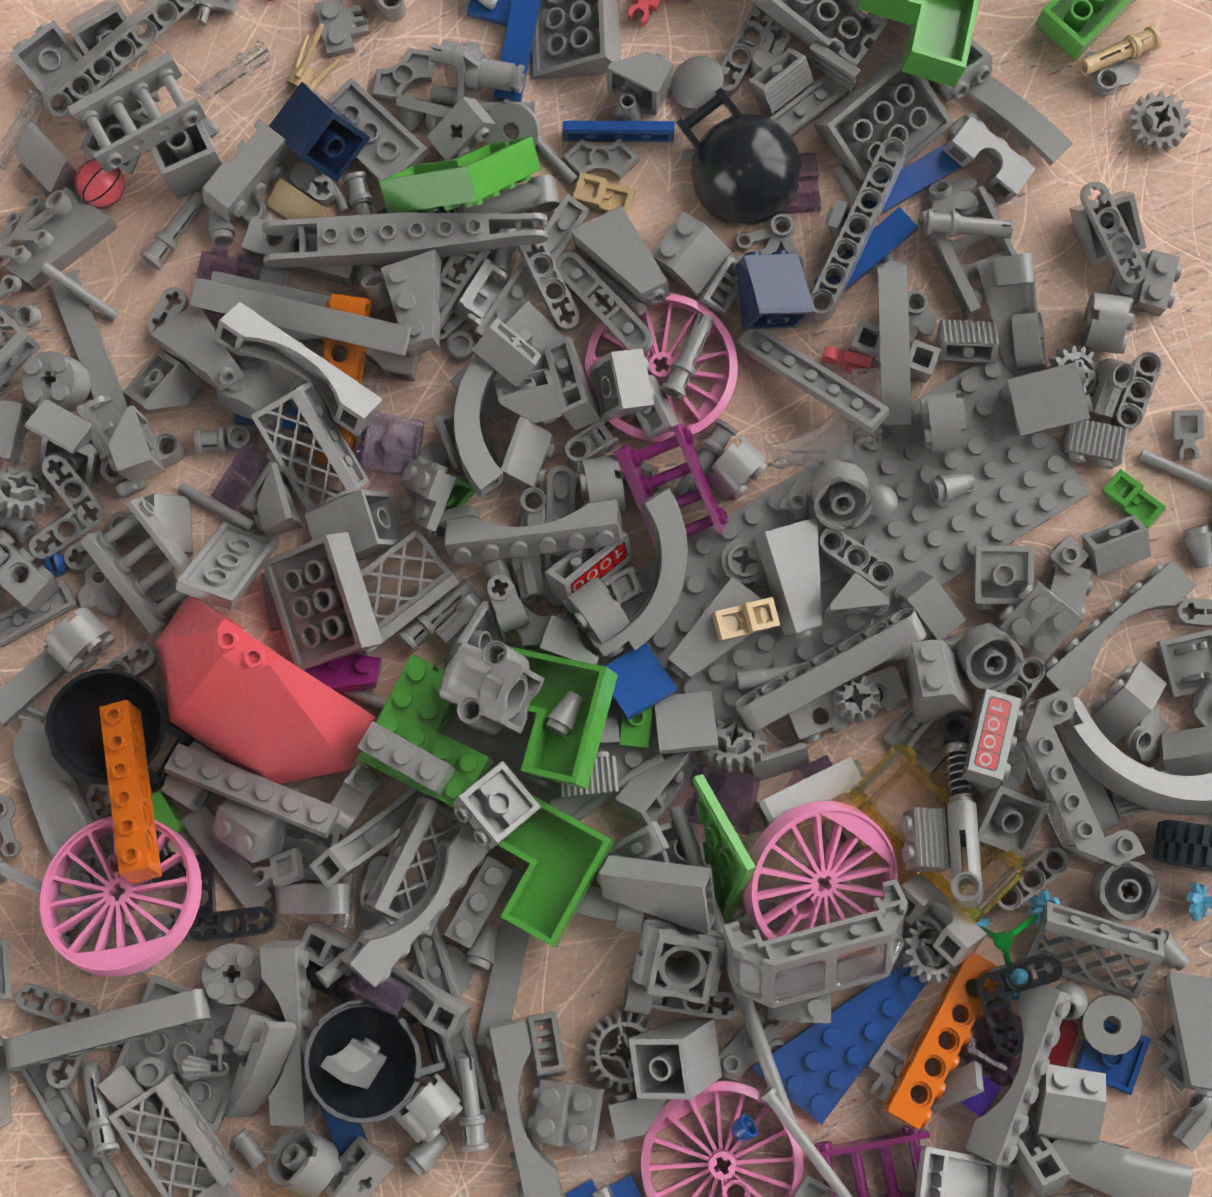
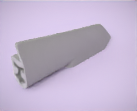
M1032 253L977 261L976 264L991 317L997 325L999 345L1005 366L1013 378L1043 370L1044 367H1047L1043 321L1041 313L1037 309Z
M24 720L12 750L52 861L56 853L69 838L96 820L77 786L79 780L64 771L51 755L47 735H45V724Z
M1058 1138L1051 1142L1069 1171L1068 1178L1112 1197H1189L1193 1179L1191 1166L1134 1152L1130 1148L1099 1140L1097 1145Z

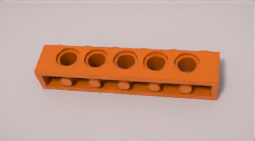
M332 294L331 300L327 301L326 307L370 317L372 300ZM322 337V345L325 346L324 357L322 358L361 384L366 347ZM344 346L347 350V357L344 361L340 362L336 357V353L340 347ZM336 423L353 451L354 434ZM308 447V449H307V458H308V459H309L310 451H311V448H309V447ZM317 451L315 463L327 467L328 458L326 454Z
M128 699L101 706L99 709L119 875L133 884L161 877L141 711Z
M976 953L956 966L958 970L951 973V978L947 980L881 1108L882 1111L912 1129L919 1130L921 1126L924 1127L929 1122L933 1112L930 1108L935 1098L938 1100L945 1091V1078L949 1072L952 1073L956 1069L960 1061L958 1053L962 1045L966 1046L971 1040L974 1030L971 1028L976 1018L980 1019L984 1014L977 988L976 993L971 996L966 991V983L970 979L976 984V978L980 972L997 966ZM986 978L985 985L981 987H987L989 993H993L995 991L994 985L998 984V982H992L991 978ZM956 1005L963 1011V1018L960 1022H956L952 1016V1010ZM942 1032H945L950 1040L948 1047L945 1049L938 1042L939 1035ZM928 1059H932L936 1065V1070L931 1076L926 1073L924 1068L925 1062ZM916 1085L922 1091V1098L917 1103L912 1100L910 1095L911 1089Z

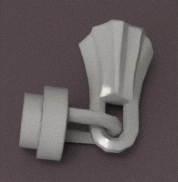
M224 1036L213 1037L212 1043L209 1044V1053L218 1054V1060H207L188 1055L178 1065L180 1077L191 1082L205 1077L225 1076L229 1071V1065L225 1062V1054L232 1053L233 1046L223 1040ZM211 1065H218V1070L221 1072H211Z

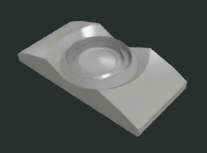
M921 1146L915 1197H1018L1021 1168L1019 1164L1010 1163L1009 1166L996 1165L979 1156Z

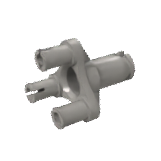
M443 39L441 45L432 43L430 46L433 50H429V61L453 65L457 69L458 77L457 88L433 84L430 92L431 102L455 106L462 97L474 98L481 87L509 92L515 90V93H521L523 89L525 74L522 72L525 71V65L520 64L516 66L515 63L486 59L478 43L468 41L464 44Z

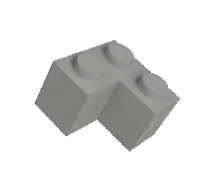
M1141 661L1132 668L1127 665L1116 677L1118 680L1109 689L1110 694L1106 698L1100 696L1090 707L1093 711L1090 715L1112 744L1119 741L1152 712L1167 684Z

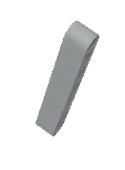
M148 0L44 90L42 102L45 107L56 117L60 118L69 115L68 106L97 91L193 8L198 0ZM163 4H167V13L164 16L158 17V8ZM140 23H147L145 33L137 35V26ZM120 41H126L125 50L121 53H116V44ZM99 59H104L105 67L100 71H95V62ZM84 78V85L81 88L74 89L72 87L75 79ZM63 96L64 100L60 106H51L54 97Z
M897 137L887 138L881 144L811 293L813 305L821 300L827 301L830 304L825 310H818L814 306L815 312L811 316L817 321H827L835 313L904 165L906 146ZM894 150L900 155L896 158H889L886 156V153ZM883 175L888 178V181L877 183L874 178ZM871 200L877 205L874 208L868 209L863 207L862 203ZM855 225H860L865 230L861 234H854L850 229ZM843 250H848L853 253V256L849 259H842L838 254ZM832 275L841 278L840 283L836 285L829 284L826 280Z
M914 608L902 609L741 696L735 702V706L749 731L761 729L911 647L912 642L922 641L926 637V632Z
M194 989L3 1040L7 1071L24 1070L211 1020L206 990Z

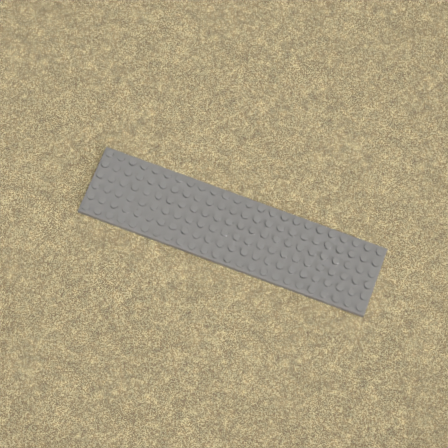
M998 354L996 363L978 362L926 394L961 391L967 427L963 433L964 438L967 437V448L939 452L925 450L923 433L927 422L921 423V403L919 398L911 403L912 424L882 425L881 423L872 434L865 431L727 516L729 523L726 524L727 529L724 533L718 535L715 527L712 526L687 540V567L680 595L667 620L646 642L677 687V692L674 694L712 691L715 722L718 719L724 721L727 717L738 712L735 702L741 696L758 688L738 690L735 673L806 662L902 610L900 604L903 601L897 593L923 571L934 576L940 586L973 567L974 546H1007L1090 494L1048 429L1022 436L1018 435L1005 381L1006 379L1013 378ZM839 460L852 463L861 468L867 476L869 487L883 484L892 488L897 494L898 499L897 510L892 516H868L866 520L855 527L850 525L841 529L842 532L888 561L894 568L895 576L893 581L886 588L879 590L889 598L890 603L882 612L824 618L823 612L852 575L819 553L822 625L812 628L813 634L796 639L795 634L784 636L780 623L778 627L754 633L691 679H688L686 676L680 679L668 669L671 666L667 662L670 655L730 580L723 571L721 562L723 551L730 542L738 538H751L754 540V536L763 532L815 517L818 523V539L826 529H829V527L819 521L813 506L808 507L804 518L800 520L794 519L793 515L780 507L781 499L789 495L792 486H800L802 492L806 495H811L810 485L814 475L822 467L826 466L829 461ZM968 472L973 475L975 480L974 489L968 490L945 503L941 501L936 502L932 498L929 482L935 479L936 475L964 474ZM795 500L794 503H795L796 505H799V504H800V501H799V500ZM824 538V544L828 549L835 550L838 548V542L835 538ZM744 549L741 558L732 559L741 563L743 573L748 564L757 563L747 558L746 549ZM850 553L848 555V560L852 565H862V557L858 553ZM657 559L635 572L643 594L621 606L628 619L638 611L650 591L655 576ZM882 569L873 570V577L876 581H886L887 575ZM765 572L755 582L743 584L761 599L772 597ZM567 613V614H566V616H569V617H571V618H574V614H573V615H571L570 613ZM522 641L513 646L514 648L524 649ZM626 642L623 644L625 649L610 658L609 655L605 657L600 655L596 647L593 646L592 654L599 657L596 665L605 666L632 649ZM535 648V649H524V650H529V651H533V652H538V649H539V648ZM612 698L608 714H618L620 739L622 712ZM654 705L652 707L649 748L620 746V743L599 744L598 752L608 751L609 757L615 756L617 780L659 752ZM456 708L443 735L489 756L493 761L489 772L503 761L531 795L569 816L594 797L584 796L560 799L557 782L545 780L548 782L547 787H542L521 781L522 776L526 775V773L521 771L533 728L534 716L527 715V721L521 734L503 727L499 733L490 735L461 721L457 715ZM500 847V849H501V851L503 852L504 856H506V855H508L509 853H511V852L507 851L506 849Z

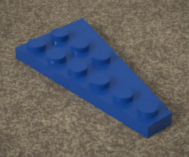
M902 965L898 966L890 972V976L871 984L861 992L850 997L848 1001L838 1008L831 1011V1023H813L786 1044L772 1051L787 1097L820 1124H823L882 1042L927 984V982H920V975L910 976L912 970L910 966L905 968ZM759 1061L750 1066L753 1071L765 1079Z

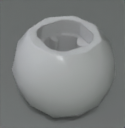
M877 484L871 486L872 510L869 516H892L898 506L897 494L887 485Z
M1069 982L1059 984L1055 988L1071 994L1069 1000L1071 1003L1070 1010L1063 1019L1068 1021L1079 1019L1088 1007V998L1084 990L1078 985Z

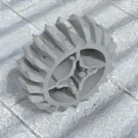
M616 1010V1020L612 1021L610 1015L605 1014L604 1019L607 1025L603 1026L601 1022L596 1021L595 1027L600 1032L597 1034L594 1031H589L588 1036L594 1039L595 1043L587 1042L585 1043V1048L594 1050V1053L587 1054L585 1060H595L596 1063L589 1067V1071L591 1073L598 1069L601 1071L596 1077L597 1082H601L605 1076L609 1078L606 1082V1088L608 1089L612 1087L615 1081L618 1082V1092L623 1091V1083H628L630 1092L635 1090L631 1053L629 1052L630 1057H628L629 1065H626L625 1058H623L621 1053L617 1054L616 1049H621V1036L624 1037V1042L630 1048L625 1026L633 1027L641 1033L649 1031L654 1022L650 1019L645 1025L641 1024L644 1014L639 1013L635 1021L632 1020V1012L627 1011V1019H621L620 1010ZM616 1028L617 1043L606 1050L600 1051V1045L605 1035ZM602 1060H618L623 1066L625 1075L612 1072L605 1066Z

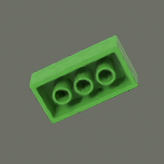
M1051 0L1042 9L1035 25L1076 61L1136 0Z

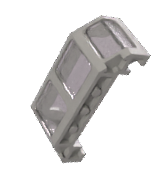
M1068 687L1025 704L1021 723L1013 736L1017 737L1016 747L1023 753L1026 763V777L1036 798L1049 804L1045 818L1059 848L1098 865L1106 863L1120 865L1145 854L1138 837L1131 831L1120 830L1105 837L1053 726L1069 720L1075 712V703Z
M897 879L882 883L884 898L883 900H880L879 897L874 898L873 906L876 910L874 912L762 941L758 929L752 930L751 936L744 935L740 931L738 921L724 924V968L733 991L773 1009L888 977L905 943L902 937L904 915L908 910V901Z

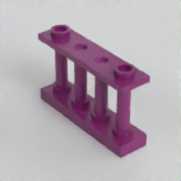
M682 422L672 427L675 435L639 451L633 450L630 444L614 452L655 547L656 540L653 528L640 503L652 496L651 492L654 491L655 487L689 473H692L698 489L675 498L679 509L703 499L709 515L685 525L686 536L688 537L712 526L715 527L719 535L724 533L727 529L726 524L729 523L724 508L718 507L692 446L695 443L693 434L689 427H684ZM678 446L681 447L687 462L652 477L643 475L640 468L643 461Z
M903 1126L902 1132L833 1145L831 1141H822L815 1143L814 1146L833 1171L831 1157L849 1153L857 1197H873L869 1196L861 1151L878 1148L887 1193L884 1194L885 1197H915L916 1187L914 1192L903 1194L898 1188L890 1145L908 1142L917 1186L921 1154L920 1140L930 1138V1134L924 1127L918 1130L912 1129L909 1126ZM823 1178V1180H824V1185H826V1186H828L829 1188H831V1187L828 1185V1183L825 1181V1179Z

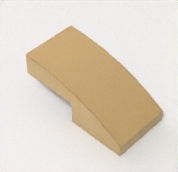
M580 172L573 198L583 205L605 213L621 205L629 217L636 193L635 189L608 183L607 178Z
M773 597L748 602L741 606L712 613L719 642L780 626Z

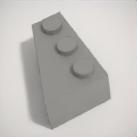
M435 249L381 267L398 324L412 327L407 347L412 356L439 347L440 269H442V260Z

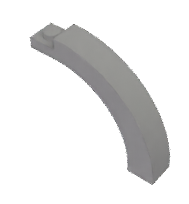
M887 261L878 264L882 404L890 408V414L882 422V425L912 424L906 262Z
M526 328L519 333L515 331L518 336L532 347L533 336ZM476 355L467 368L457 393L454 408V437L458 459L464 475L472 489L482 499L503 482V471L488 452L480 428V412L484 397L490 385L500 373L480 356Z
M663 488L640 503L649 518L656 540L657 564L655 576L645 601L629 619V625L603 645L596 648L603 657L609 655L611 658L625 649L623 644L626 642L633 650H637L646 643L667 620L682 590L687 567V536L681 511L670 488Z
M1079 696L1073 698L1075 712L1069 720L1062 722L1063 726L1069 731L1063 742L1074 758L1092 777L1117 795L1148 809L1176 815L1212 813V773L1197 776H1179L1160 772L1136 762L1116 748L1103 735Z
M411 788L365 825L329 847L309 866L325 887L329 889L397 840L418 796L428 798L439 805L442 802Z

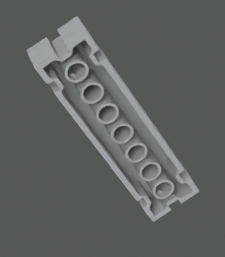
M750 0L807 46L810 47L814 41H818L855 66H857L888 24L878 15L869 12L866 15L859 10V0Z

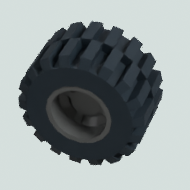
M1175 820L1158 822L1153 858L1165 864L1212 872V826Z

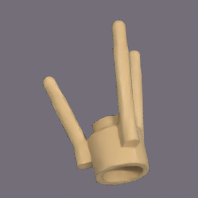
M319 24L308 48L309 35L306 34L301 43L293 69L287 80V83L295 90L301 82L315 90L318 84L340 63V59L336 58L315 79L313 78L314 71L307 67L324 29L323 24Z

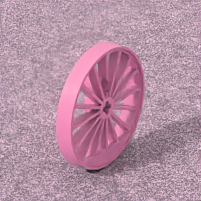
M670 293V296L666 297L661 303L650 305L668 306L661 352H659L648 309L644 313L647 327L654 338L653 350L650 348L644 355L649 363L648 375H654L660 386L667 382L672 371L671 364L679 358L682 351L674 357L672 355L698 313H701L702 317L703 314H706L714 319V324L707 335V339L716 334L724 347V351L699 356L695 364L723 357L727 358L720 374L695 371L694 378L716 381L710 393L688 382L687 389L706 399L698 412L686 396L684 399H680L694 417L687 426L694 437L711 426L728 405L737 381V354L727 328L710 309L691 298ZM677 307L691 312L690 318L667 354L666 347L672 308ZM602 321L598 324L590 338L585 356V374L595 400L596 396L590 366L601 359V357L595 356L601 340H605L622 351L628 350L621 342L606 334L609 329ZM666 364V370L656 371V365ZM665 393V396L675 414L671 396ZM631 414L626 422L620 418L607 421L622 434L645 443L656 444L675 435L674 431L665 432L648 440L644 430L630 425L636 414Z
M815 801L802 804L775 819L755 842L749 856L756 869L746 887L743 898L747 914L753 926L758 929L760 935L766 940L790 934L800 919H806L803 930L814 928L819 907L822 925L829 924L828 900L838 919H846L833 893L862 914L874 912L876 910L873 903L869 910L865 911L836 888L875 895V898L879 897L880 900H883L882 883L894 879L898 881V866L895 852L883 830L861 810L836 801ZM822 815L834 821L825 856L821 828ZM811 817L816 863L796 828L798 823ZM844 827L851 834L835 855L842 828ZM789 829L809 864L806 867L775 845L776 841ZM859 839L867 844L866 847L844 861ZM773 848L803 870V873L798 874L762 867L768 852ZM874 852L880 856V865L846 872ZM761 873L802 881L757 891L758 879ZM881 873L878 889L843 882ZM786 894L784 902L763 916L761 915L758 904L759 900ZM806 899L804 906L797 909V904ZM788 910L793 914L779 933L774 935L767 927V924Z
M112 816L85 826L64 843L46 871L40 892V916L44 931L51 944L64 958L77 968L90 974L104 977H121L144 971L162 961L175 950L185 938L195 920L202 891L201 873L196 856L189 844L176 831L155 820L156 832L162 834L157 839L159 852L169 840L178 849L177 854L160 863L161 873L183 860L186 877L146 885L143 884L149 880L133 884L119 875V871H117L118 861ZM113 832L114 853L107 859L97 839ZM91 843L109 882L77 857ZM75 861L102 882L105 887L67 879L64 876L70 865ZM61 883L101 892L57 901ZM187 885L183 904L140 895L141 893ZM141 901L180 910L181 912L174 926L169 930L142 909L138 903ZM96 902L62 924H58L57 909ZM136 909L165 932L166 936L146 941L132 910ZM97 913L69 947L62 934ZM125 914L139 941L138 944L125 945ZM105 919L95 950L78 953ZM116 919L117 948L105 950Z
M716 1081L692 1100L670 1099L662 1107L644 1139L641 1154L642 1181L647 1197H662L708 1173L689 1197H697L713 1177L708 1197L714 1196L719 1180L721 1183V1197H728L727 1190L733 1184L741 1185L744 1188L742 1197H750V1192L755 1197H763L735 1172L738 1171L786 1188L788 1190L785 1197H793L799 1189L803 1178L802 1149L783 1125L782 1129L735 1152L742 1142L736 1140L730 1147L733 1137L731 1133L732 1123L723 1147L719 1099L736 1092L741 1093L732 1123L739 1118L746 1096L754 1098L765 1105L763 1110L754 1119L756 1126L769 1111L773 1112L767 1102H762L759 1098L762 1094L761 1091L737 1082ZM714 1101L718 1147H716L698 1108ZM694 1111L713 1150L708 1148L678 1119ZM674 1123L707 1154L656 1137V1134L666 1126ZM784 1134L788 1135L792 1149L791 1155L739 1158ZM656 1142L706 1161L650 1164L652 1145ZM722 1157L724 1161L730 1160L726 1163V1170L722 1171L720 1167L714 1168L717 1165V1158ZM793 1162L792 1176L789 1183L738 1166L742 1164ZM705 1167L660 1191H656L653 1186L652 1170Z

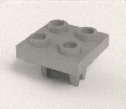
M1212 629L1156 642L1171 698L1196 693L1198 688L1206 681L1212 679Z

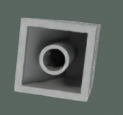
M202 120L195 126L181 131L150 149L161 174L178 200L190 195L192 191L201 190L223 163ZM148 121V122H146V123H144V124H142V125H139L140 128H141L142 126H144V125L150 123L151 121Z
M360 489L305 513L307 531L312 540L328 534L348 532L357 562L387 552L404 538L390 492Z
M942 639L912 642L904 671L915 723L942 720L950 713H960L965 717L973 716L966 677L959 666L956 654Z
M686 1018L629 1038L637 1099L692 1100L722 1077L714 1018Z

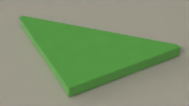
M701 774L693 777L692 782L700 796V801L696 803L699 825L704 824L706 841L703 842L706 865L711 864L714 893L725 924H728L756 866L704 775Z

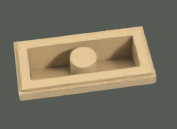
M282 178L277 181L266 204L267 207L287 220L320 218L328 215L324 206Z

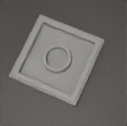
M712 691L674 694L654 705L660 754L718 749Z

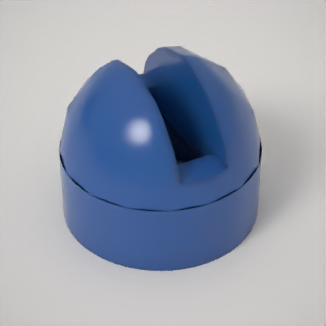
M58 553L50 557L47 556L43 562V566L55 577L63 576L68 570L64 556ZM53 558H54L55 565H56V567H57V569H58L57 571H54V570H53V567H52V564H51V560H52Z
M744 1114L732 1123L731 1133L734 1136L737 1135L736 1140L746 1142L758 1135V1128L754 1120L749 1115Z

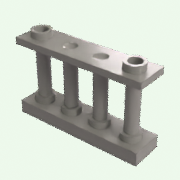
M169 52L67 107L82 131L90 128L101 148V150L93 153L105 173L119 168L123 163L207 118L197 99L193 98L187 101L175 80L182 77V74ZM163 86L167 88L177 105V108L164 115L161 114L150 95ZM140 100L152 121L136 129L125 107ZM115 113L126 136L111 143L100 121Z
M984 186L979 187L975 193L978 204L974 208L963 212L957 211L960 216L964 217L980 212L983 218L1000 220L995 210V200L991 193L986 192ZM927 210L922 212L918 220L923 233ZM931 233V235H925L965 320L976 316L981 308V301L986 299L984 288L978 291L972 289L968 281L969 276L979 272L976 264L977 261L966 266L964 264L960 265L956 255L957 251L993 236L968 234L952 241L951 239L948 240L946 234ZM993 237L999 251L980 260L1016 255L1017 253L1010 239Z
M139 497L126 503L132 513L109 532L102 534L99 530L86 535L79 542L148 632L152 634L170 622L166 617V612L186 598L188 594L174 591L158 604L150 597L148 589L174 569L182 575L191 561L157 518L151 503ZM140 522L150 537L126 556L120 557L114 550L113 543ZM158 545L168 560L141 581L137 580L130 571L131 566Z

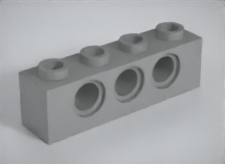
M252 216L241 248L247 257L263 261V257L269 254L297 252L300 243L299 234H266L262 231V224L274 219L267 216H261V219ZM307 234V245L310 246L308 252L318 251L317 234ZM274 238H283L282 242L279 245H270L271 241ZM358 266L293 267L288 269L353 287L356 278L354 271Z
M2 529L0 531V548L9 556L8 560L0 566V585L25 608L37 613L60 587L52 581L55 576L44 566L41 565L38 568L32 562L35 560V557L23 547L18 550L13 545L16 540ZM28 572L27 579L21 582L22 575Z
M895 665L866 676V678L875 683L880 692V706L878 710L885 708L887 713L903 707L901 701L907 699L908 696ZM853 686V696L849 700L855 702L861 711V701L866 698V695L858 694L855 686ZM835 689L786 715L797 742L804 739V742L808 744L821 739L820 733L831 729L832 734L849 728L847 724L849 721L841 717L834 707L833 694ZM821 709L826 713L827 721L825 724L819 725L813 721L812 713L814 710Z

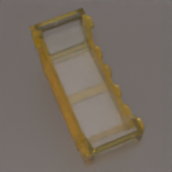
M893 743L888 753L857 784L852 785L844 794L857 806V809L869 816L883 830L892 847L902 856L905 835L901 831L900 821L903 812L913 807L946 809V805L950 802L949 798L952 796L944 787L940 786L937 788L930 781L932 775L923 766L919 765L916 767L918 764L915 760L917 754L906 743L903 745ZM980 841L981 874L984 893L983 899L977 906L965 908L955 901L951 890L950 869L940 873L918 872L928 878L975 923H978L1027 872L1021 866L1023 860L1014 851L1009 850L1006 852ZM962 847L964 872H968L967 848ZM964 884L959 889V893L963 896H969L974 893L975 886Z

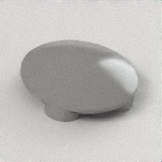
M695 56L684 61L676 69L672 77L671 92L676 102L681 107L689 109L700 108L716 95V90L720 87L722 88L724 80L722 68L717 61L708 56Z

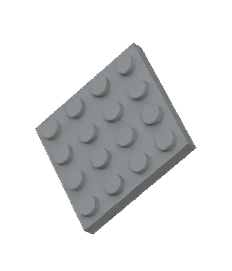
M151 975L141 1003L193 989L157 975ZM207 995L211 1020L124 1043L114 1070L123 1064L135 1078V1068L142 1059L149 1056L161 1058L166 1064L167 1075L173 1072L212 1131L218 1132L225 1117L224 1113L240 1062H246L248 1056L235 1052L225 1054V1062L229 1065V1071L222 1077H205L191 1082L180 1077L178 1065L188 1055L201 1059L218 1060V1054L209 1053V1044L212 1043L213 1037L225 1035L236 1007L235 1005L219 1003ZM211 1065V1072H221L218 1070V1065ZM152 1094L151 1097L162 1108V1102L157 1094Z

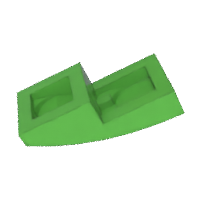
M1120 469L1102 489V492L1128 517L1135 514L1145 527L1149 529L1165 511L1166 506L1143 490L1144 485Z

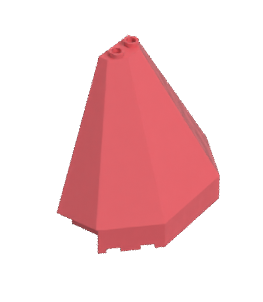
M188 595L156 640L170 722L236 767L283 786L350 772V766L361 751L357 746L372 721L376 722L378 718L243 631V627L199 598Z

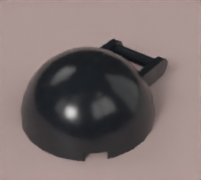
M720 87L715 91L716 95L691 115L684 120L680 118L676 121L679 129L695 148L691 164L694 191L701 205L712 216L725 223H729V221L746 223L747 226L765 222L779 214L791 202L798 190V181L802 168L799 150L790 134L780 124L764 116L741 114ZM723 104L732 116L713 125L699 141L691 131V128Z
M95 669L76 676L56 694L46 715L45 735H47L51 755L64 771L76 779L89 784L108 785L99 709L101 706L128 699L141 711L148 765L158 754L166 732L178 737L158 772L156 773L148 768L150 781L161 787L164 786V781L168 775L165 773L164 767L177 744L187 746L188 743L192 744L195 738L167 721L162 701L149 684L136 675L117 669Z
M365 999L346 1002L333 1008L323 1016L311 1032L304 1056L306 1082L313 1097L320 1106L336 1118L356 1123L382 1121L397 1114L413 1099L412 1096L419 1085L420 1078L450 1068L448 1060L444 1061L436 1032L424 1026L413 1015L402 1018L400 1013L385 1006L384 1002ZM418 1023L422 1025L433 1065L421 1068V1054L418 1041L410 1027ZM352 1038L364 1041L365 1038L372 1040L381 1047L378 1052L387 1057L368 1089L343 1083L320 1067L326 1056H332L342 1051L351 1042Z

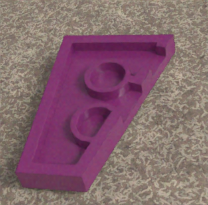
M352 654L304 671L331 689L346 693L376 688L382 660L380 657Z

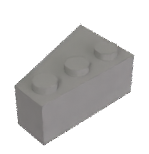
M260 119L255 123L254 127L257 131L246 143L241 140L237 145L240 151L230 163L224 161L202 188L204 203L228 223L236 216H242L247 210L248 205L255 198L260 199L265 194L267 187L273 181L277 182L286 172L285 139Z

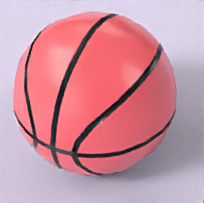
M91 159L80 165L76 171L74 188L81 200L94 205L98 209H104L114 206L119 202L125 190V180L119 168L105 173L98 161Z

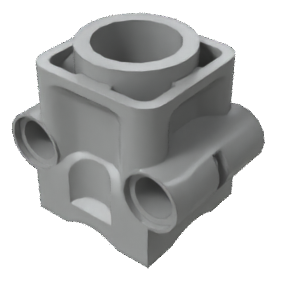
M490 641L483 649L464 642L446 667L440 689V697L458 706L457 715L461 721L486 734H497L503 727L521 734L527 721L528 706L531 700L539 693L545 678L529 670L527 658L501 641Z
M656 916L653 919L645 920L632 980L638 984L645 985L647 994L677 997L690 1002L707 1004L708 997H714L717 994L722 972L721 965H723L725 959L724 933L710 930L709 934H703ZM680 950L689 951L686 956L681 958L670 957L672 953Z

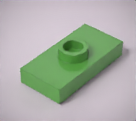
M652 707L628 721L622 714L620 746L649 748Z

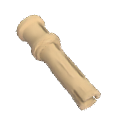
M1150 25L1141 33L1136 35L1129 34L1125 36L1121 43L1079 60V69L1084 76H1088L1126 58L1136 59L1143 52L1148 50L1155 51L1162 44L1160 32L1155 26Z

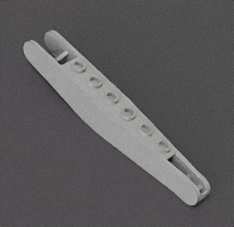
M401 212L273 220L262 224V231L269 235L299 234V252L273 253L263 257L264 265L272 268L393 264L434 249L441 258L510 246L539 244L548 240L547 216L542 213ZM516 228V231L490 234L489 229ZM307 234H317L318 251L308 252Z

